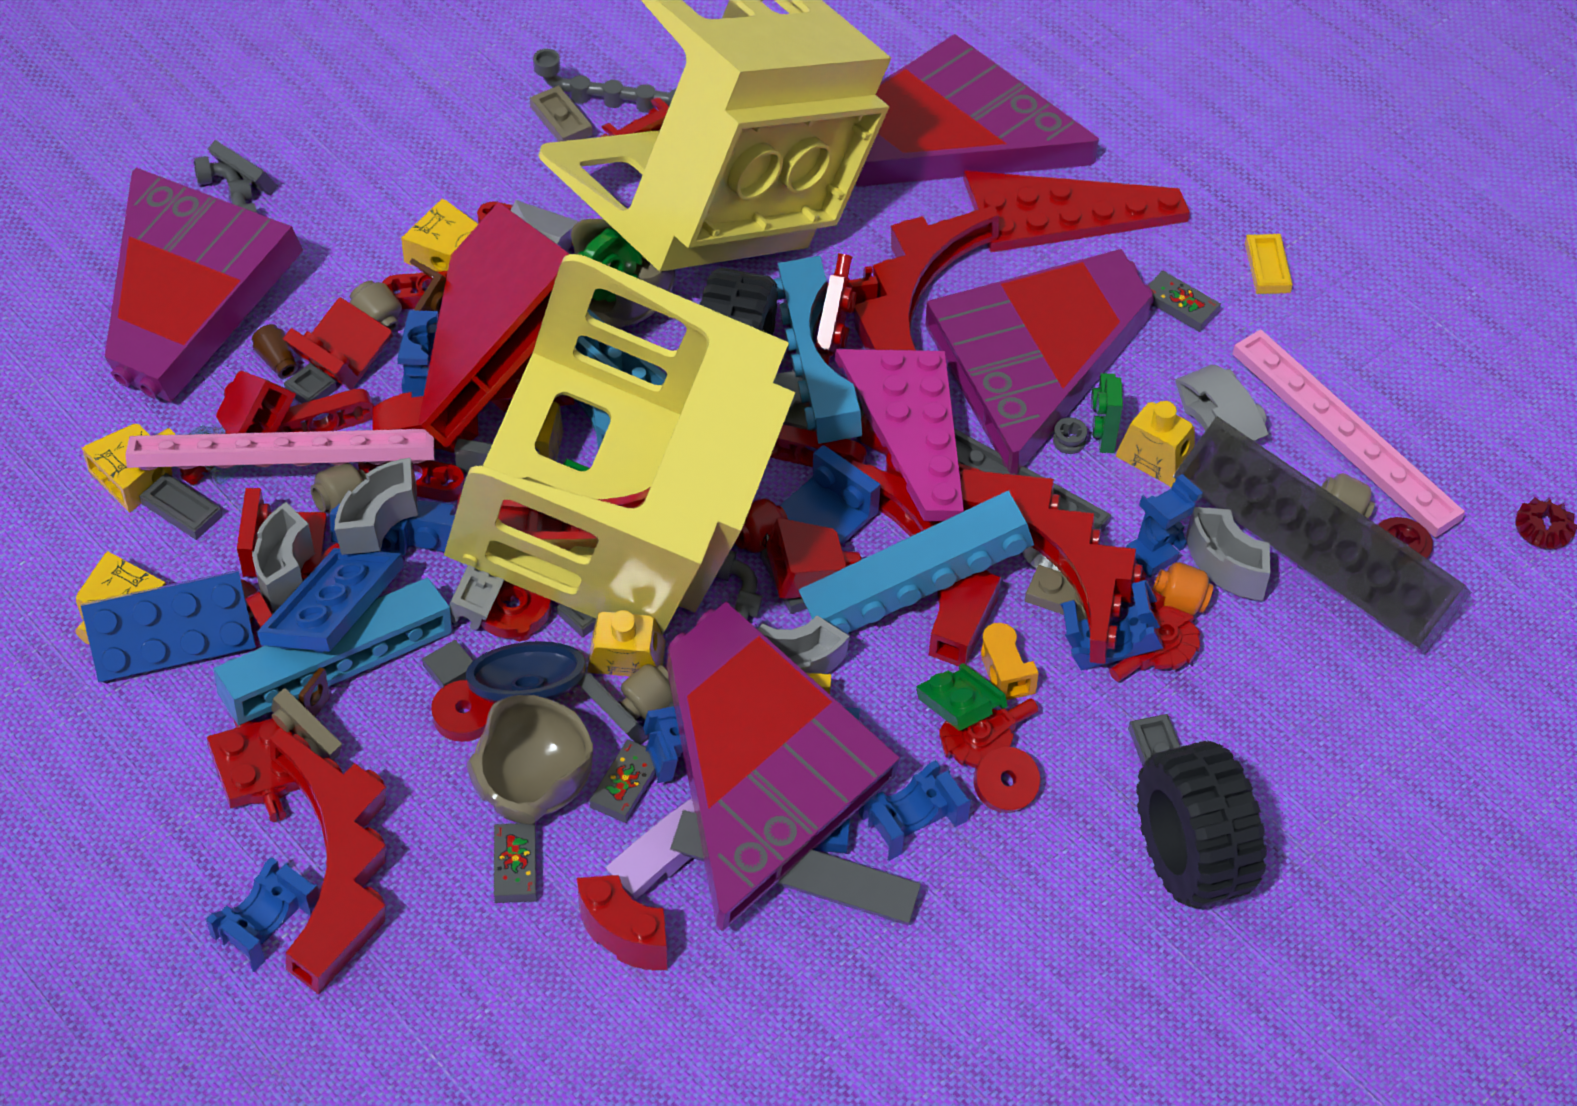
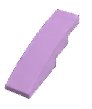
M692 798L644 833L605 867L610 875H619L622 887L635 900L664 873L670 878L690 859V857L672 851L670 848L682 811L686 810L695 813Z

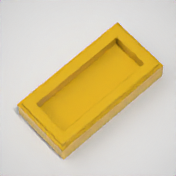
M1281 234L1246 235L1245 247L1256 294L1291 293L1292 281Z

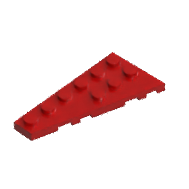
M964 170L963 181L974 210L994 205L999 214V239L987 243L990 253L1188 222L1190 211L1180 188Z

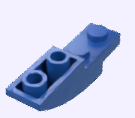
M417 500L418 515L403 519L392 526L383 538L381 551L401 553V555L405 556L408 547L414 546L445 552L455 518L454 505ZM334 508L330 512L331 542L338 543L334 530L338 508Z

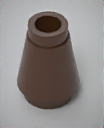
M274 324L265 325L259 328L252 336L253 350L279 378H288L296 373L298 366L295 363L290 346L283 340V337L286 335L285 331L279 329Z

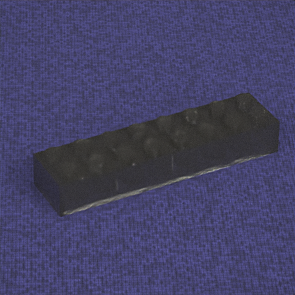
M1216 416L1173 475V478L1176 480L1177 476L1183 474L1203 492L1202 500L1214 508L1230 509L1235 523L1261 541L1270 543L1272 549L1424 655L1427 654L1472 593L1464 583L1218 416Z

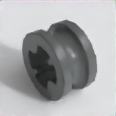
M1071 417L1059 420L1054 428L1053 444L1055 448L1065 454H1075L1083 450L1087 437L1085 423Z

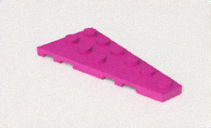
M836 349L835 361L839 368L844 369L848 376L847 380L854 384L855 391L862 402L861 408L882 446L888 448L892 456L891 462L896 471H900L907 483L906 489L923 520L945 521L964 512L945 351Z

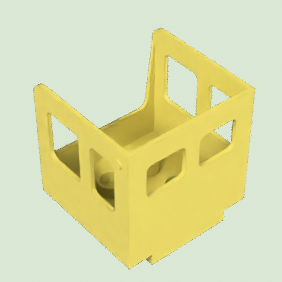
M641 0L679 43L686 55L685 68L660 131L545 143L541 146L538 153L540 160L659 272L809 248L817 228L836 226L887 114L889 106L876 96V92L891 61V57L822 0H774L789 14H779L772 11L762 3L763 0H729L722 19L704 18L682 0ZM625 162L632 165L642 174V178L631 206L628 209L624 207L587 173L582 166Z
M578 254L566 255L560 264L532 356L483 466L471 467L466 476L444 556L504 579V581L596 619L600 612L616 613L621 610L637 615L652 616L655 618L663 635L678 606L696 613L742 530L795 395L794 391L773 383L789 342L586 256ZM595 289L607 290L682 322L687 330L679 349L674 351L665 349L590 316L588 309ZM579 336L590 337L661 367L667 372L664 384L655 385L581 354L576 349ZM559 395H567L601 409L610 417V424L595 460L587 471H577L546 458L535 449V442L551 405ZM650 488L645 502L637 508H625L598 500L628 496ZM503 500L515 501L585 530L598 538V544L596 548L575 546L567 551L507 526L498 519Z

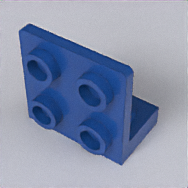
M822 445L813 453L812 477L779 506L786 512L788 520L834 529L838 534L840 545H843L878 513L881 484L825 445Z

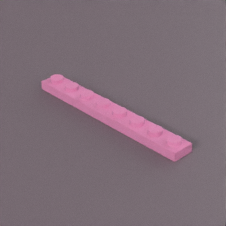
M1260 329L1234 345L1232 354L1411 517L1425 527L1432 536L1436 538L1462 521L1465 511L1265 332Z
M425 429L130 436L125 455L127 468H140L142 470H153L158 467L192 469L196 466L230 468L235 465L269 467L273 464L307 466L311 463L343 465L350 462L384 464L388 461L411 458L412 463H422L426 460H434L435 438Z

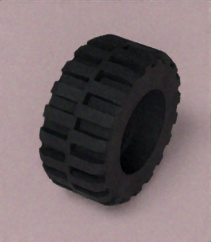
M719 268L714 270L709 276L699 305L773 336L777 313V283L770 276Z
M1201 741L1151 755L1142 765L1143 767L1138 774L1140 782L1137 784L1136 794L1139 796L1137 809L1142 823L1140 824L1142 836L1145 837L1148 855L1153 860L1157 876L1163 880L1164 888L1167 892L1173 894V899L1191 908H1199L1250 894L1262 880L1261 876L1265 873L1266 864L1264 863V858L1267 856V846L1264 844L1263 836H1265L1264 824L1260 820V807L1258 801H1255L1252 793L1253 787L1250 780L1246 779L1243 774L1244 769L1240 762L1234 760L1233 753L1223 748V745L1212 741Z

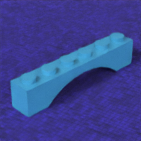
M815 256L778 263L779 278L773 280L777 283V300H784V303L779 304L782 324L790 325L789 329H785L786 340L789 342L788 349L789 351L796 350V354L791 355L795 377L802 376L803 379L798 381L801 403L808 402L809 407L804 408L808 430L815 429L818 444L862 436L861 413L854 384L831 369L816 351L813 343L814 331L822 316L827 293V280L821 257Z

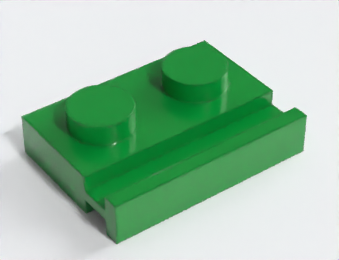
M964 663L958 665L959 670L954 673L948 670L944 673L935 674L929 680L916 686L918 699L959 731L992 715V709L997 706L1002 709L1008 707L1005 693Z

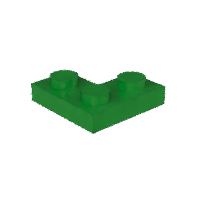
M1101 373L1099 387L1092 388L1091 409L1096 410L1098 416L1093 417L1092 435L1093 438H1099L1100 453H1114L1123 409L1121 378H1116L1115 374Z

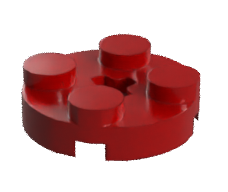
M504 581L487 619H482L480 626L490 634L501 638L526 641L532 637L533 632L538 631L547 622L551 613V600ZM514 598L519 599V606L507 607L503 603L504 601L511 602Z

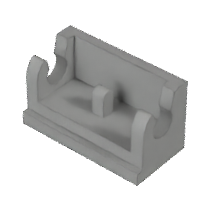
M468 565L449 605L451 622L455 624L460 616H463L471 621L470 628L472 630L478 629L482 619H487L504 579L492 576L485 571H480Z

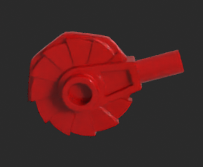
M1163 606L1159 610L1151 609L1160 625V628L1155 630L1162 641L1163 649L1123 659L1109 669L1111 677L1116 682H1119L1138 668L1143 671L1151 666H1155L1154 669L1172 668V670H1175L1186 662L1190 664L1196 651L1199 652L1200 631L1192 623L1194 616L1171 606Z
M1030 698L1008 711L1006 708L997 711L992 709V715L960 731L945 721L939 730V737L945 757L947 758L952 755L962 766L965 763L976 768L980 760L990 751L999 747H1011L1014 736L1012 732L1015 731L1016 724L1038 712L1036 702Z

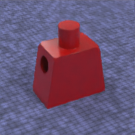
M240 370L233 382L225 387V397L217 411L216 417L226 434L276 433L296 393Z
M783 518L776 519L766 543L779 598L801 597L799 589L861 560L859 552L842 551L838 534L834 529Z

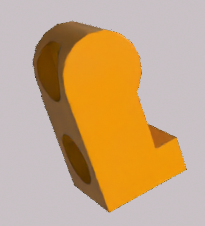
M1005 623L988 625L984 629L982 636L981 659L991 684L1005 693L1006 700L1036 694L1039 672L1034 661L1023 663L1016 648L1017 635L1015 630Z

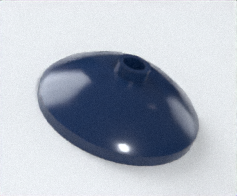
M533 641L506 645L486 652L468 666L466 671L467 685L476 695L493 703L514 695H538L539 697L554 700L573 689L582 679L586 671L585 659L577 649L556 642Z

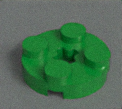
M611 228L604 230L587 245L584 251L578 253V255L586 256L607 266L611 262L610 267L636 278L638 277L634 274L636 264L641 265L642 255L616 230ZM595 289L592 297L597 301L604 299L608 302L616 301L615 294L604 289Z

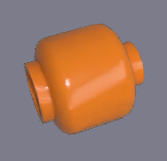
M1176 562L1167 571L1162 569L1159 571L1153 589L1166 597L1163 606H1171L1194 616L1197 612L1203 613L1213 592V585L1209 583V577L1205 571L1182 562Z

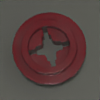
M1534 497L1529 503H1522L1515 518L1519 534L1532 545L1545 549H1556L1567 545L1573 539L1577 529V525L1574 523L1575 513L1567 512L1565 510V503L1560 505L1552 503L1550 497L1545 501H1540ZM1543 516H1548L1550 523H1552L1548 530H1545L1546 525H1544Z
M1392 517L1381 521L1375 527L1371 537L1373 542L1372 551L1379 553L1381 562H1392L1395 569L1400 565H1404L1412 570L1416 564L1424 565L1433 547L1432 538L1425 527L1414 520L1404 517ZM1396 537L1403 545L1408 544L1406 551L1402 550L1400 545H1394Z

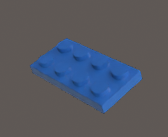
M333 548L257 631L260 644L276 646L281 649L297 648L313 650L315 652H330L403 569L404 563L401 553L377 551L342 555L340 548Z
M239 570L81 604L98 682L256 648Z

